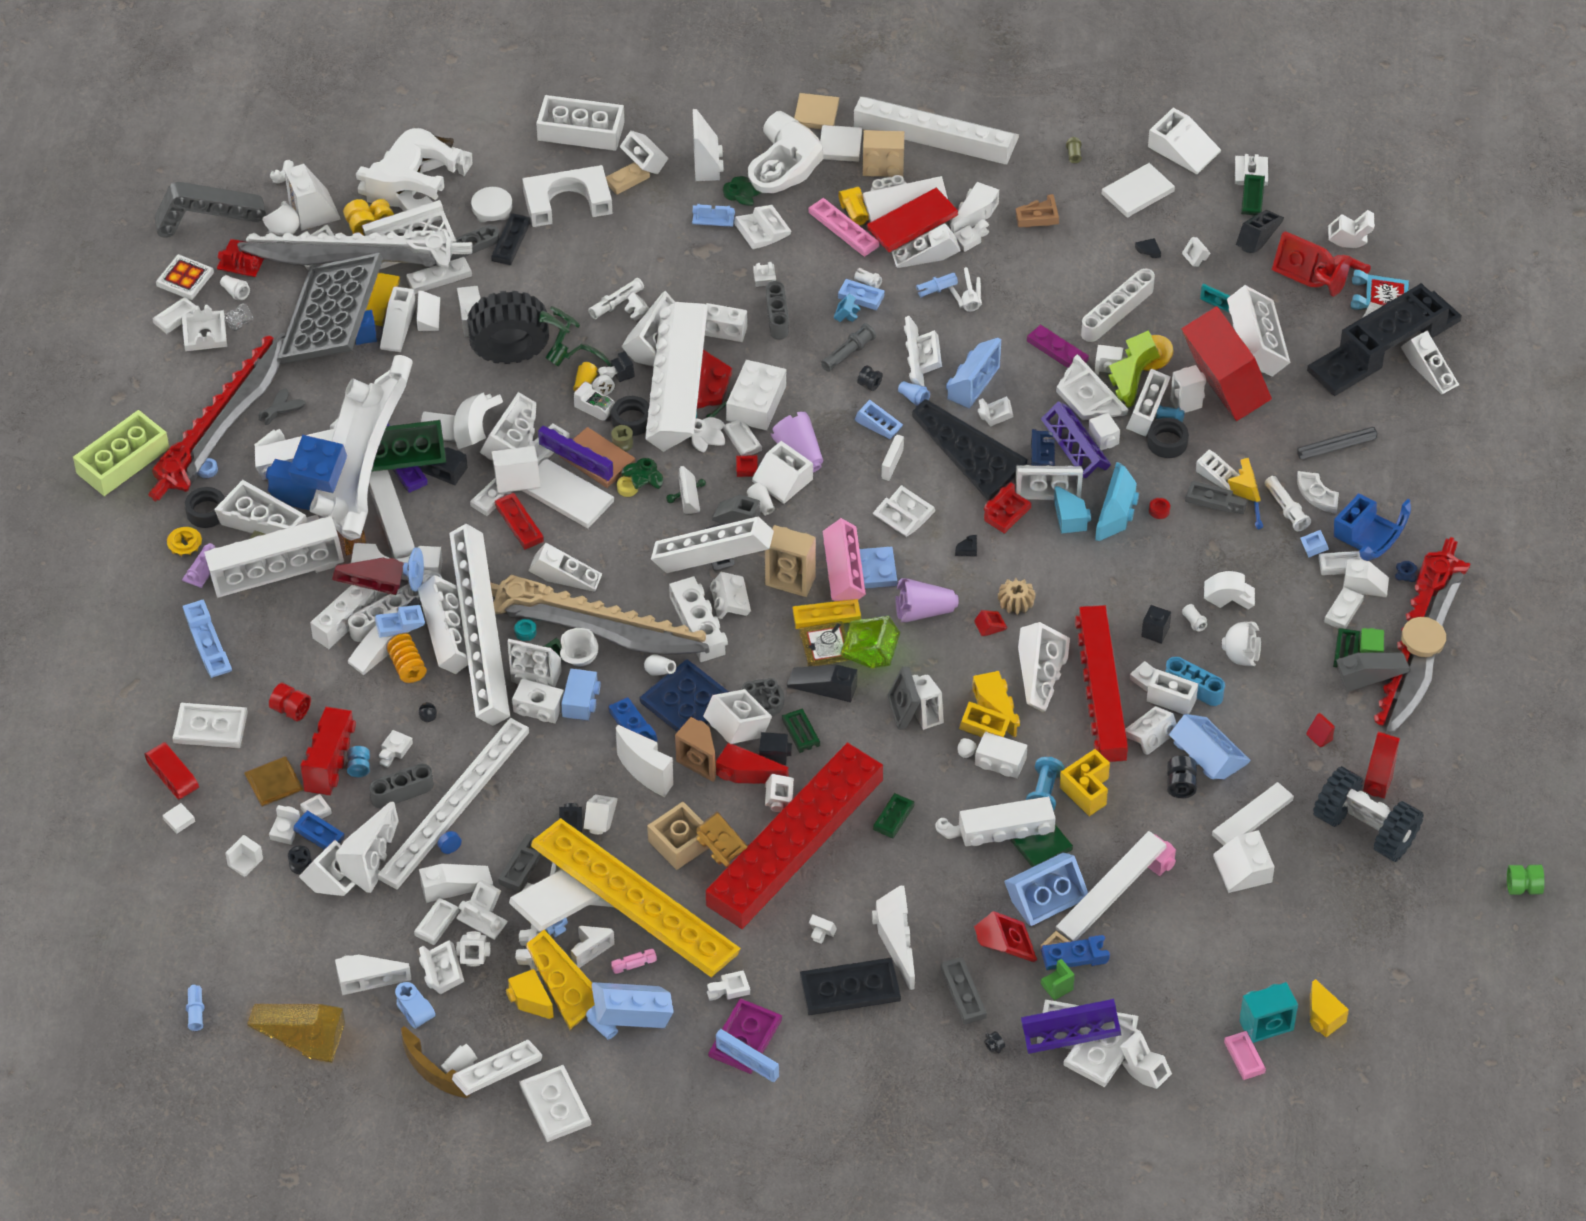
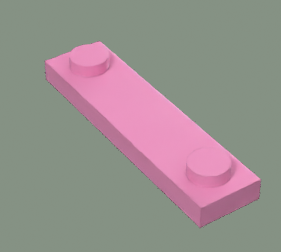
M822 198L808 208L809 214L864 257L879 247L877 239L826 199Z

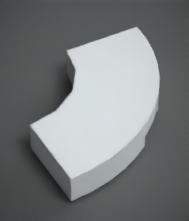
M1298 471L1297 484L1303 497L1313 506L1323 511L1337 514L1339 492L1331 491L1325 487L1320 481L1318 473Z

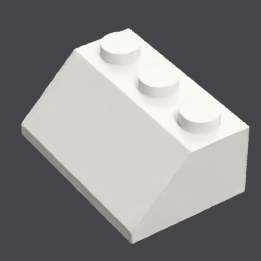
M1017 466L1016 493L1025 499L1054 500V488L1059 486L1081 498L1083 469L1081 466Z

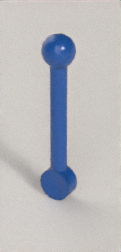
M1254 501L1255 526L1259 530L1263 528V524L1260 519L1259 504Z

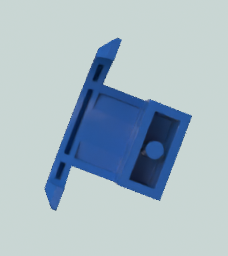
M1358 493L1334 519V537L1359 549V555L1362 560H1373L1384 554L1402 533L1411 512L1410 499H1407L1402 504L1400 515L1395 524L1377 515L1376 501Z

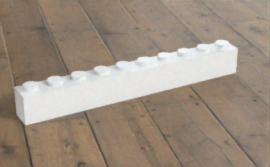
M464 524L449 534L475 714L477 718L494 726L510 717L484 537L482 532L468 524Z

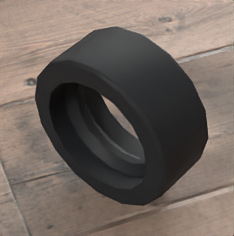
M625 396L618 399L611 409L613 427L615 428L619 425L628 426L633 431V436L645 433L649 410L647 400L638 396ZM629 410L639 411L644 414L640 420L632 422L624 421L619 417L623 412Z
M1161 418L1154 421L1148 431L1147 442L1149 449L1152 453L1162 458H1175L1182 455L1188 445V428L1184 423L1174 418ZM1163 432H1170L1179 436L1181 440L1173 444H1166L1157 440L1156 436Z
M200 487L191 491L185 500L187 519L191 524L200 528H210L220 524L215 510L203 514L197 513L193 508L197 504L206 501L215 502L219 505L225 499V496L221 491L213 487Z

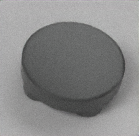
M773 678L747 681L743 684L742 690L745 689L772 717L780 713L784 706V692L778 685L777 680Z

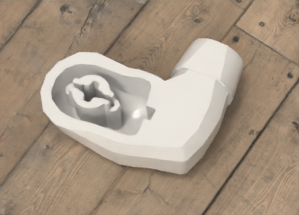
M776 111L767 119L763 127L764 134L773 145L765 153L752 160L748 166V176L753 187L762 193L783 191L803 182L809 177L814 168L823 160V146L818 137L809 128L788 114Z

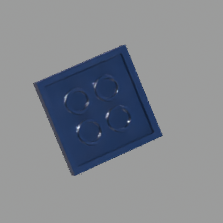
M686 659L676 667L674 673L667 674L640 696V703L678 732L690 717L703 721L706 724L709 723L703 716L712 695L729 691Z

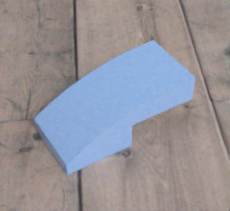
M420 605L398 607L397 613L379 614L375 617L379 638L402 634L425 624Z

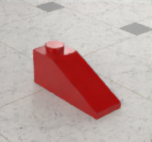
M1378 731L1363 792L1385 799L1393 779L1400 738Z
M729 742L716 760V775L723 780H729L734 783L765 784L772 774L789 777V767Z

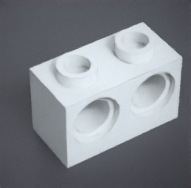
M706 303L708 307L705 336L743 342L747 330V310Z

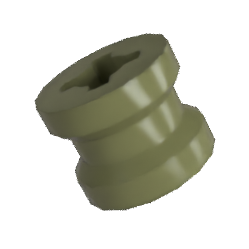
M625 425L616 426L612 430V443L625 452L629 451L633 447V431Z

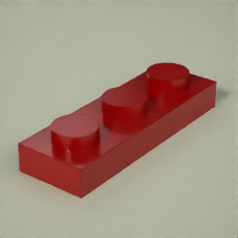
M515 493L495 500V507L524 550L544 542V536Z

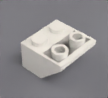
M780 441L766 453L752 478V482L755 484L761 483L766 486L768 493L784 504L813 480V463Z

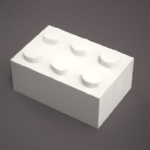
M746 360L726 403V421L733 422L737 420L745 422L750 427L767 430L786 388V369Z

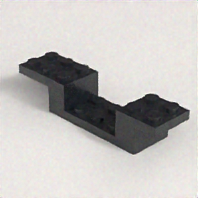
M1420 283L1342 329L1340 346L1309 364L1307 371L1333 396H1336L1383 367L1386 350L1418 331L1422 333L1428 331L1431 338L1460 322L1462 315L1435 291L1431 292Z

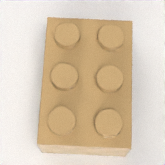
M774 525L770 548L765 550V585L807 597L816 578V537Z

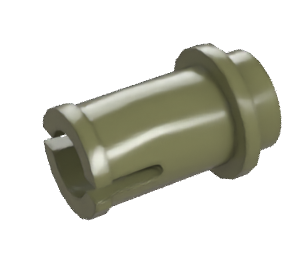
M1071 137L1066 142L1071 163H1079L1082 160L1080 151L1082 143L1077 137Z

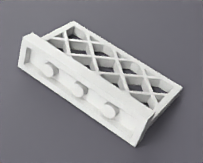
M440 200L362 225L364 236H369L375 232L381 236H387V234L392 232L405 235L409 232L413 233L412 230L421 226L424 227L422 231H427L428 229L447 231L452 243H457ZM443 221L440 227L431 225L432 222ZM382 261V264H381L380 269H383V268H386V267H389V266H392V265H395V264H398V263H401V262Z

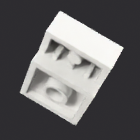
M617 725V755L622 764L640 783L653 792L665 797L673 786L672 757L658 752L657 742Z

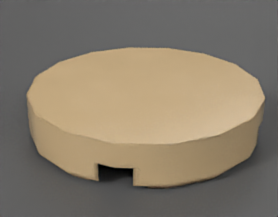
M1417 617L1405 624L1402 630L1403 645L1405 643L1408 647L1407 650L1410 653L1419 657H1432L1433 654L1442 651L1446 643V632L1437 621L1427 617Z

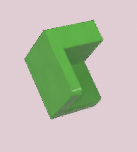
M1060 959L1057 961L1056 971L1042 978L1041 985L1055 1001L1073 990L1075 974Z

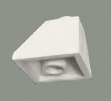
M336 840L299 876L315 893L344 896L356 885L340 871L339 863L336 862V852L341 845Z

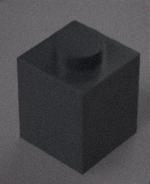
M1150 605L1143 619L1141 637L1162 644L1170 628L1171 611Z
M761 732L759 755L786 765L787 756H792V743H788V734Z

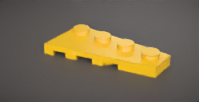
M544 929L526 944V948L569 1030H571L587 1017V1011L595 1005L592 982Z

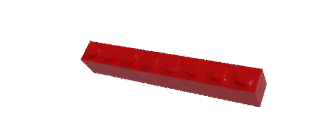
M1106 605L1079 607V616H1075V627L1080 629V633H1078V646L1083 648V651H1080L1081 664H1085L1083 680L1088 682V686L1085 689L1086 699L1091 701V704H1088L1089 718H1093L1094 721L1091 722V734L1096 736L1094 749L1109 762L1127 761L1128 745Z

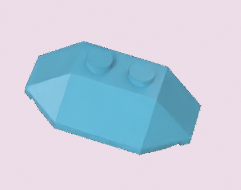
M1116 462L1097 523L1095 539L1097 541L1125 530L1128 521L1132 522L1135 509H1132L1133 505L1137 506L1138 503L1137 483L1126 467L1119 462Z

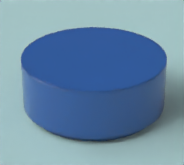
M449 831L439 838L438 847L444 854H450L460 847L462 840L456 832Z

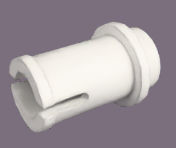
M862 268L858 269L859 272L856 271L854 276L856 281L874 288L880 287L882 277L878 273L872 274Z
M1193 604L1183 608L1182 614L1191 623L1193 630L1200 632L1207 627L1206 617L1201 616Z

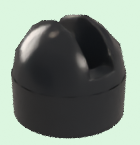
M430 702L423 703L419 708V718L424 722L435 720L437 711L434 704Z

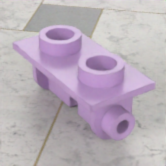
M209 543L203 547L192 566L187 570L182 581L202 588L210 576L204 552L216 548L213 544Z

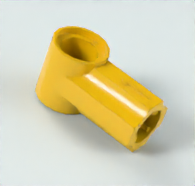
M860 187L838 192L842 209H846L852 221L860 226L869 220V214L863 203Z

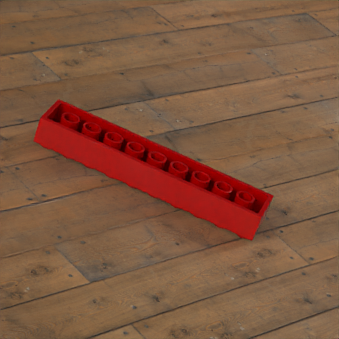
M847 742L705 890L706 906L740 929H743L883 781V764Z

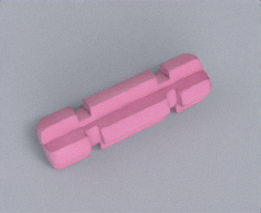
M651 948L645 950L643 954L638 952L623 957V960L620 958L613 960L611 967L613 972L618 974L624 972L623 969L630 970L643 966L645 962L648 964L653 963L657 960L654 949Z

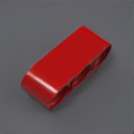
M165 742L144 754L151 769L178 800L199 788L194 775Z

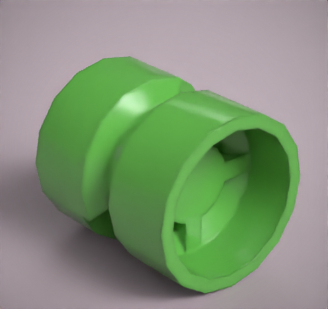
M1530 864L1524 869L1523 865H1508L1507 889L1509 895H1521L1525 890L1529 895L1543 894V866L1541 864Z

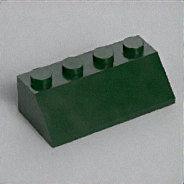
M441 420L386 426L371 472L446 463Z

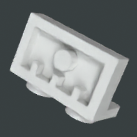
M1155 706L1125 729L1126 738L1140 743L1143 753L1148 755L1171 738L1169 734L1176 726L1174 714Z

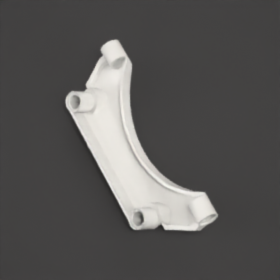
M394 356L391 369L376 379L374 384L370 383L367 385L353 378L350 380L345 391V398L331 441L344 445L347 459L334 493L316 489L310 506V512L323 518L332 516L336 530L349 540L360 538L368 514V484L375 455L388 421L406 387L413 361L406 356Z

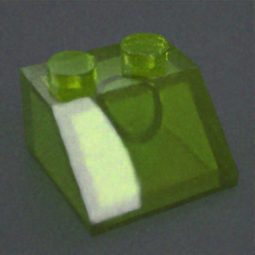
M889 615L851 621L840 654L842 657L868 668L890 666L899 640L900 631Z

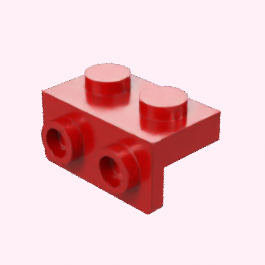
M1011 482L1006 488L1003 487L993 500H989L984 507V521L1005 534L1031 509L1032 503L1015 493V484Z

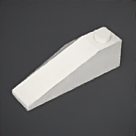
M1038 622L1020 628L1018 650L1027 704L1044 712L1053 695L1054 683L1061 676L1059 671L1068 659L1070 638Z

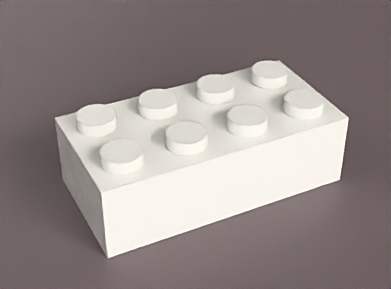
M545 95L536 123L538 141L616 151L624 126V105Z
M1244 285L1227 299L1229 312L1234 323L1233 327L1255 357L1260 371L1273 377L1290 363L1274 301Z

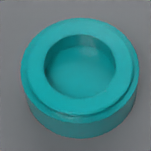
M529 619L518 621L514 626L516 638L521 641L532 640L537 634L536 624Z

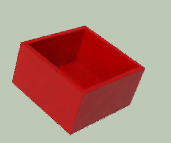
M1217 306L1181 328L1199 371L1204 373L1207 382L1236 422L1272 400L1255 357Z

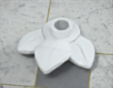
M713 417L703 420L695 418V426L700 429L694 428V435L691 436L692 445L703 453L708 445H725V437L721 432L725 424Z

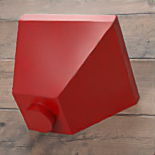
M993 911L974 926L977 941L981 946L1031 962L1037 961L1024 922Z

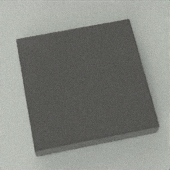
M902 666L887 694L898 730H906L920 703L910 667Z

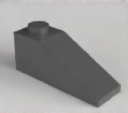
M1355 653L1337 659L1340 678L1347 692L1410 672V667L1403 653Z

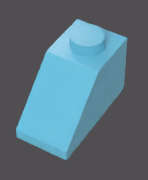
M1059 486L1055 487L1054 504L1061 534L1087 531V523L1091 522L1090 509H1086L1084 500Z

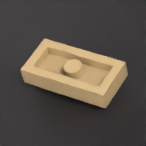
M633 162L608 175L606 181L609 188L617 195L650 178V172L642 170Z

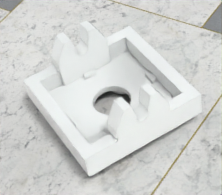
M205 305L204 310L201 311L199 306H195L193 314L182 315L185 351L227 347L224 310L212 311L208 305ZM202 329H209L211 331L207 332L206 337L199 333Z

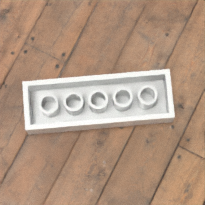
M332 516L204 552L217 598L344 562Z

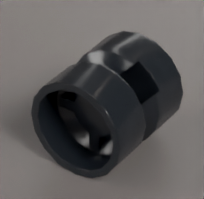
M1175 756L1168 761L1167 791L1171 796L1189 798L1196 793L1197 763L1193 758Z

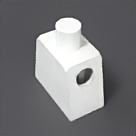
M912 675L920 699L914 714L922 729L944 723L941 690L929 675L920 677Z

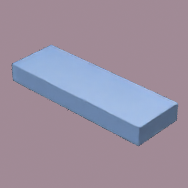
M720 1029L717 1032L716 1048L772 1082L777 1080L779 1077L778 1063L724 1030Z

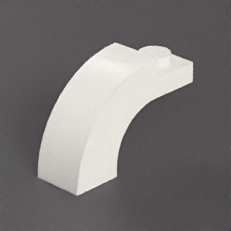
M483 392L469 397L461 403L454 419V436L458 449L473 445L486 438L482 425L483 416L489 408L503 402L500 394L492 397L491 394L484 395Z

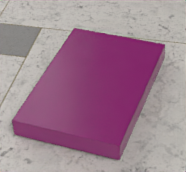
M740 998L722 1030L763 1054L782 1021V1015ZM715 1040L708 1052L710 1058L752 1074V1069L716 1048Z

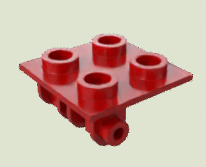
M230 239L226 249L218 252V259L221 260L217 269L256 277L264 258L244 251L240 252L237 244L245 241Z

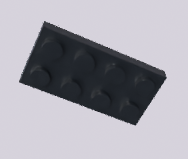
M892 957L800 971V980L808 1016L901 1001Z

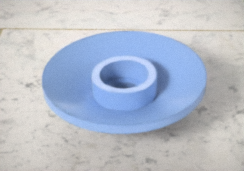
M415 547L408 563L405 562L403 565V574L408 576V582L412 591L417 592V588L422 585L424 560L421 549Z

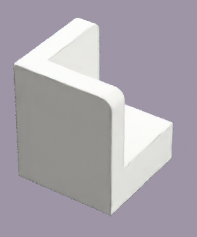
M245 835L225 853L227 865L244 877L263 860L261 846Z

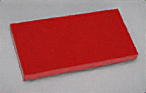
M936 187L868 223L867 227L888 252H891L958 216V210Z

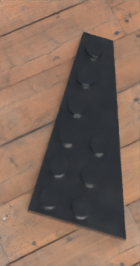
M924 399L912 411V417L988 501L1016 476L1017 466L1027 465V458L927 399Z

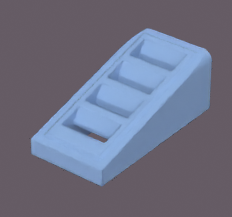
M871 400L857 412L854 419L859 424L888 439H891L903 426L901 422ZM890 425L893 426L890 431L887 429Z

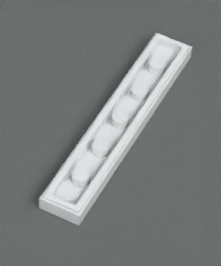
M552 424L548 427L564 437L570 438L569 433L557 425ZM538 438L534 441L539 466L545 458L548 459L554 452L539 445ZM494 478L470 501V505L488 516L496 508L495 500L512 492L498 494L496 478Z
M1148 831L1056 926V930L1070 941H1077L1167 848L1166 843Z

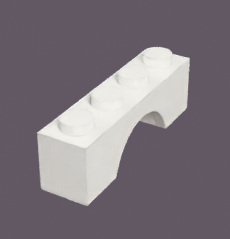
M354 543L351 563L389 557L380 553L376 544ZM419 546L418 548L421 549L424 560L423 576L430 572H436L441 575V547ZM410 556L405 558H399L397 560L400 562L408 563ZM402 572L401 579L408 580V576H404Z

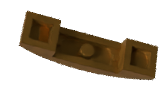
M403 1026L401 1028L403 1046L409 1061L416 1071L436 1088L454 1096L468 1098L470 1094L466 1096L452 1080L453 1074L457 1072L454 1069H451L447 1074L442 1072L422 1054L420 1039Z

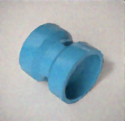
M354 746L348 749L347 759L349 762L347 764V773L353 777L368 775L370 772V764L368 762L370 759L369 749L363 746Z

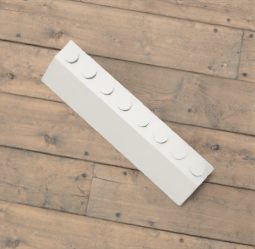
M860 97L854 109V127L862 128L863 130L905 131L904 140L1006 165L1019 138V134L868 97Z
M674 302L660 311L648 422L646 426V440L663 452L694 435L708 307L705 304Z

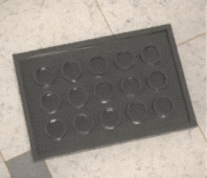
M380 253L311 266L309 268L277 358L281 361V364L352 351L383 261Z

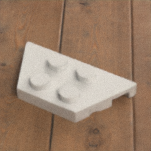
M1076 355L1071 366L1066 370L1064 378L1060 380L1056 388L1059 396L1081 420H1089L1109 413L1111 417L1127 415L1128 408L1080 356Z

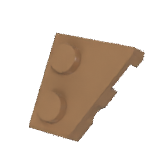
M1048 195L1047 200L1041 203L1036 200L1028 205L1016 208L1018 227L1059 224V215L1054 195Z

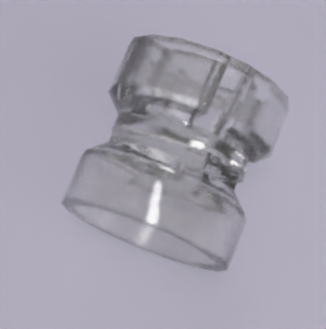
M244 303L238 305L234 311L230 310L224 314L227 324L233 331L239 330L243 324H249L254 320L252 312Z

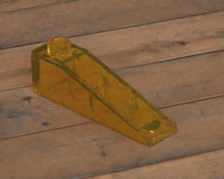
M254 1004L247 1024L249 1027L270 1038L274 1037L282 1041L290 1049L292 1047L297 1049L309 1059L332 1063L345 1026L343 1008L323 1004Z

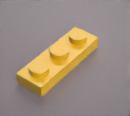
M858 599L793 606L796 629L861 621Z

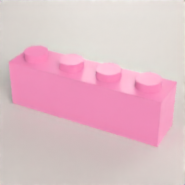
M840 518L823 530L830 594L834 601L859 600L866 593L857 528Z

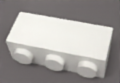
M1153 369L1150 370L1126 429L1146 437L1170 376Z

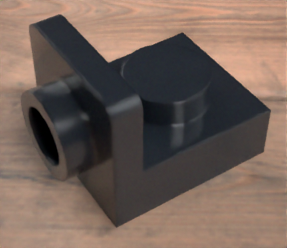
M565 803L564 807H559V819H563L582 833V807H578L577 803Z

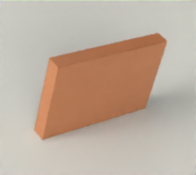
M589 427L585 428L573 440L613 462V477L609 481L559 455V457L606 488L621 476L622 470L626 465L635 463L633 456Z

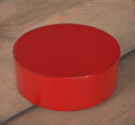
M1164 498L1151 500L1149 503V514L1156 519L1168 517L1171 508L1169 501Z

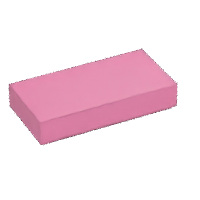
M1247 1031L1225 1037L1224 1043L1243 1080L1265 1073L1266 1068Z

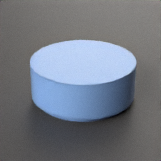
M207 458L197 474L202 478L213 477L218 471L217 462L212 458Z

